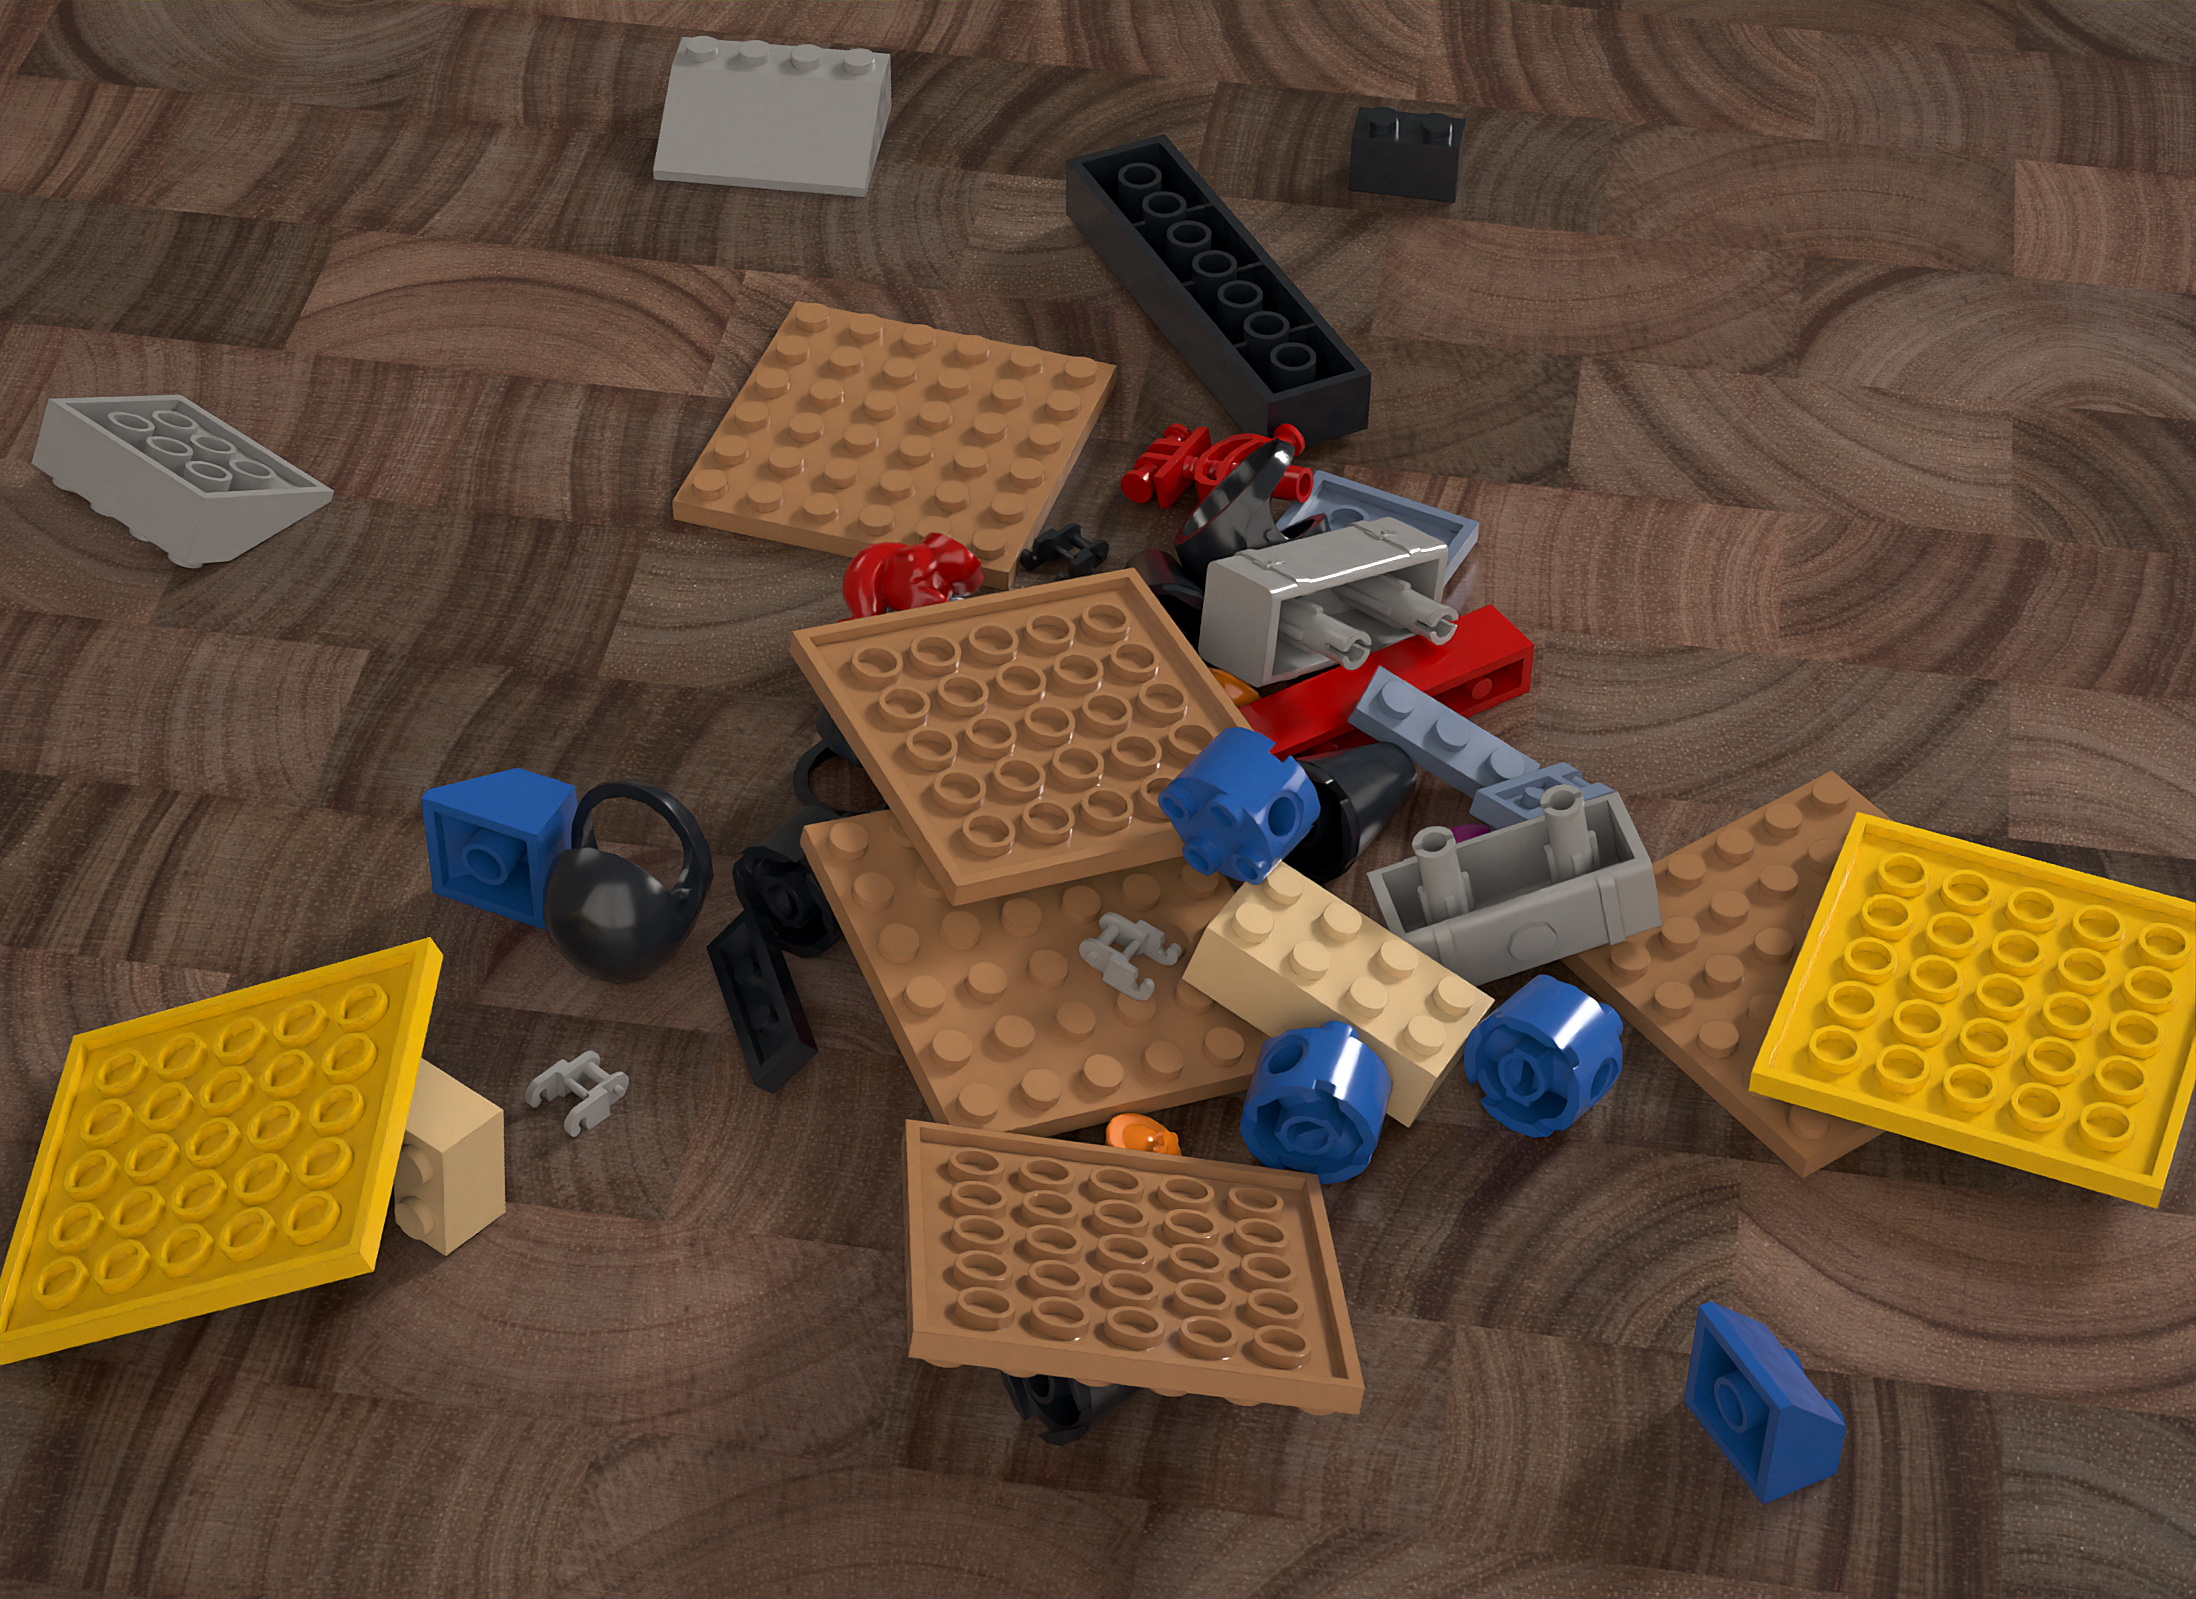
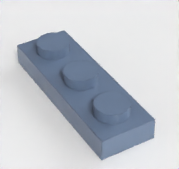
M1380 665L1370 678L1347 719V722L1376 740L1398 745L1409 755L1412 762L1474 799L1476 791L1537 771L1541 765Z

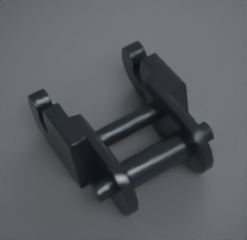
M1071 523L1059 531L1051 528L1035 538L1032 546L1033 552L1027 548L1023 549L1019 561L1020 565L1027 570H1033L1046 561L1052 563L1059 557H1062L1070 563L1069 575L1063 571L1059 572L1056 582L1093 575V569L1097 568L1107 559L1109 544L1102 539L1094 543L1082 537V527L1077 523ZM1074 547L1081 550L1075 555L1069 552Z

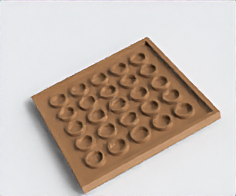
M796 301L672 500L673 519L854 558L858 552L872 544L900 542L907 545L919 544L930 532L940 533L964 545L980 561L981 571L985 576L982 586L1009 591L1021 568L1019 559L1022 550L1025 548L1031 549L1034 539L1039 534L1116 385L1117 365L1094 361L1087 357H1073L1043 351L1033 346H1018L989 340L978 335H964L934 329L923 324L914 325L879 318L873 314L844 311L826 307L819 303Z
M1134 567L792 631L789 652L952 906L1183 856L1182 848L1185 843L1171 824L1169 817L1159 807L1158 795L1225 728L1243 727L1254 731Z
M1833 771L1652 863L1662 926L1626 937V941L1612 946L1605 944L1559 959L1802 1178L1807 1177L1886 1131L1748 1091L1752 1069L1856 812L1893 821Z
M891 809L804 826L800 845L936 1123L1047 1137L1107 1123L1121 1113L1145 1114L1249 1089L1261 1046L1265 1040L1271 1037L1182 979L1206 927L1235 894L1225 875L1217 870L1210 876L1200 874L1187 863L1184 856L952 906ZM1105 913L1119 914L1134 924H1137L1141 919L1164 932L1165 942L1162 947L1166 951L1172 943H1176L1181 947V956L1175 964L1170 966L1160 964L1143 953L1139 956L1134 953L1128 963L1138 968V978L1135 980L1138 985L1145 978L1151 979L1155 984V990L1147 1000H1135L1102 981L1104 973L1089 965L1080 955L1079 946L1083 940L1087 938L1097 939L1102 933L1099 920ZM1114 941L1110 944L1111 948L1120 953H1123L1126 949Z
M910 1119L905 1120L901 1153L908 1357L924 1359L932 1365L944 1368H953L966 1364L997 1368L1015 1377H1032L1037 1374L1074 1378L1082 1384L1093 1387H1105L1114 1383L1145 1387L1158 1394L1171 1397L1192 1393L1223 1397L1227 1401L1241 1406H1254L1262 1402L1294 1406L1306 1413L1320 1416L1330 1415L1334 1412L1359 1415L1365 1386L1318 1174Z

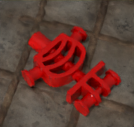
M1174 423L1165 429L1163 438L1156 439L1148 447L1147 453H1143L1136 460L1134 470L1124 474L1121 478L1120 486L1125 496L1136 503L1147 502L1153 496L1154 488H1156L1159 507L1169 509L1189 485L1195 481L1200 503L1242 460L1257 448L1273 439L1252 433L1232 435L1212 446L1208 427L1198 426L1192 433L1186 426ZM1283 423L1274 430L1273 439L1279 438L1295 447L1293 457L1298 456L1304 451V438L1294 426ZM1290 463L1280 482L1271 493L1269 502L1272 499L1299 503L1306 502L1313 489L1311 469L1294 466Z

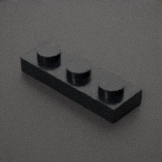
M749 905L706 948L752 1081L755 1086L774 1094L797 1071L803 1068L818 1052V1048L769 914Z

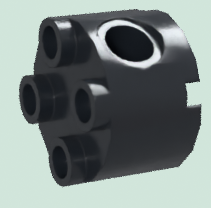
M815 805L797 807L740 853L743 854V857L734 863L732 872L734 886L743 909L745 910L749 905H752L769 914L773 928L778 933L777 938L783 951L802 958L819 957L845 936L800 845L803 828L806 825L856 815L846 813L840 817L832 811Z

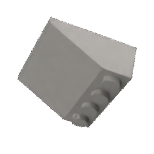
M710 36L682 37L671 66L653 168L654 179L866 197L892 108L890 54L874 53L862 48L837 50L820 48L812 44L788 46L768 44L761 40L739 42L716 40Z
M182 395L48 399L31 463L53 477L52 482L54 485L66 491L76 492L91 502L90 507L95 512L116 518L129 527V533L132 536L156 544L168 552L169 560L187 568H201L204 563L233 560L330 503L334 490Z

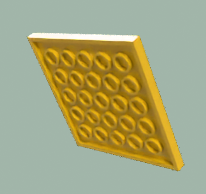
M1856 812L1752 1069L1748 1091L2158 1209L2196 1082V903Z
M431 937L74 1035L0 1277V1366L373 1272L444 956Z

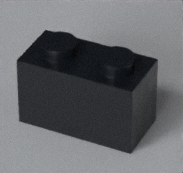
M1359 107L1351 142L1349 191L1455 203L1462 174L1466 119L1453 118L1442 113L1418 114L1401 112L1389 107Z

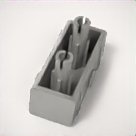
M1388 516L1368 522L1365 520L1352 522L1345 528L1259 550L1247 549L1239 551L1232 557L1210 562L1207 568L1198 645L1199 655L1208 663L1252 686L1261 687L1279 681L1291 680L1300 675L1338 664L1348 670H1355L1366 661L1370 653L1416 634L1427 638L1436 645H1442L1451 639L1457 629L1456 624L1450 623L1442 619V617L1452 621L1458 620V614L1455 609L1441 604L1448 560V547L1443 541Z
M1566 784L1556 785L1549 788L1541 797L1540 804L1544 813L1542 816L1456 843L1451 830L1441 826L1427 827L1421 830L1413 839L1412 846L1416 856L1366 873L1378 924L1475 987L1605 944L1612 946L1626 941V937L1663 925L1651 860L1618 791L1584 802L1579 788Z

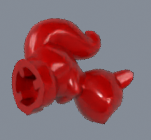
M930 532L919 544L907 545L900 542H882L869 545L857 553L844 572L842 595L851 613V617L839 619L837 623L886 614L887 607H891L895 612L950 602L952 595H973L985 581V576L981 571V563L964 545L946 535Z

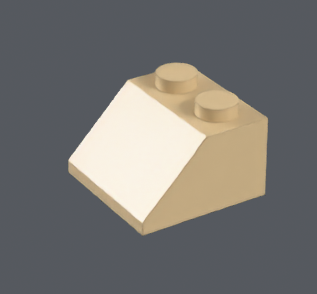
M421 1058L394 1178L396 1224L408 1236L416 1240L421 1239L447 1256L506 1213L503 1109Z

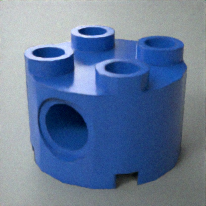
M1243 727L1225 728L1158 795L1159 807L1169 817L1171 824L1185 843L1182 848L1185 860L1200 874L1210 876L1217 870L1221 874L1241 882L1246 881L1252 885H1259L1314 826L1312 824L1319 818L1321 806L1316 789L1306 772L1291 755L1281 763L1274 755L1269 753L1276 743L1263 734Z
M1538 975L1510 996L1471 1030L1464 1046V1071L1470 1086L1477 1080L1479 1081L1482 1090L1486 1093V1096L1480 1100V1103L1492 1117L1512 1131L1533 1138L1548 1137L1555 1130H1561L1562 1132L1571 1126L1614 1087L1622 1070V1045L1619 1036L1623 1032V1023L1618 1013L1611 1006L1597 1003L1573 985L1557 981L1548 975Z
M1328 1021L1323 1023L1320 1028L1311 1027L1288 1030L1276 1037L1265 1040L1261 1046L1244 1102L1240 1133L1249 1152L1267 1168L1285 1170V1167L1288 1166L1294 1170L1303 1171V1173L1318 1174L1320 1184L1346 1181L1362 1173L1370 1163L1372 1153L1378 1144L1393 1088V1081L1383 1060L1366 1044L1360 1042L1357 1031L1344 1022Z

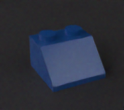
M515 768L428 789L421 797L433 893L546 930L543 919V889L552 859L564 850L571 849L572 821L578 808L576 786L524 769Z
M1712 1301L1698 1306L1684 1402L1762 1504L1768 1503L1837 1474L1843 1442L1846 1436L1844 1418L1837 1405L1830 1399H1824L1806 1377L1797 1355L1791 1349L1783 1348L1767 1326L1761 1322Z

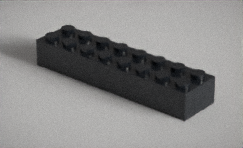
M1165 134L1066 160V215L1244 433L1257 434L1273 439L1274 430L1279 425L1287 423L1298 429L1304 438L1305 447L1368 429L1372 373Z

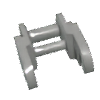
M1105 913L1099 920L1102 933L1097 939H1084L1079 946L1080 955L1089 965L1104 973L1102 981L1135 1000H1147L1154 992L1155 984L1151 979L1145 978L1138 985L1135 981L1138 978V968L1128 963L1134 953L1138 956L1143 953L1160 964L1170 966L1175 964L1181 956V947L1176 943H1172L1166 951L1162 947L1165 942L1164 932L1141 919L1137 924H1134L1119 914ZM1114 941L1126 949L1123 953H1120L1111 948L1110 944Z
M591 1050L581 1054L570 1063L561 1059L537 1076L527 1087L525 1100L533 1108H536L542 1100L540 1093L548 1101L553 1100L558 1095L565 1097L570 1092L575 1093L583 1101L569 1112L564 1122L565 1131L572 1137H575L581 1130L579 1122L587 1130H590L610 1116L609 1106L625 1095L629 1085V1078L623 1072L609 1075L599 1067V1055ZM592 1079L598 1085L590 1091L581 1086L587 1080Z

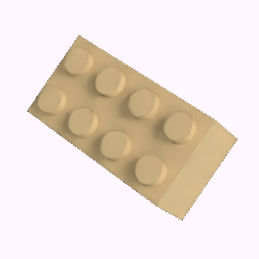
M1282 861L1259 885H1252L1246 881L1206 927L1182 977L1183 980L1271 1038L1288 1030L1311 1027L1320 1028L1323 1023L1328 1021L1344 1022L1352 1026L1359 1035V1041L1366 1044L1383 1060L1393 1081L1386 1113L1408 1128L1463 1056L1464 1046L1471 1030L1485 1019L1495 999Z

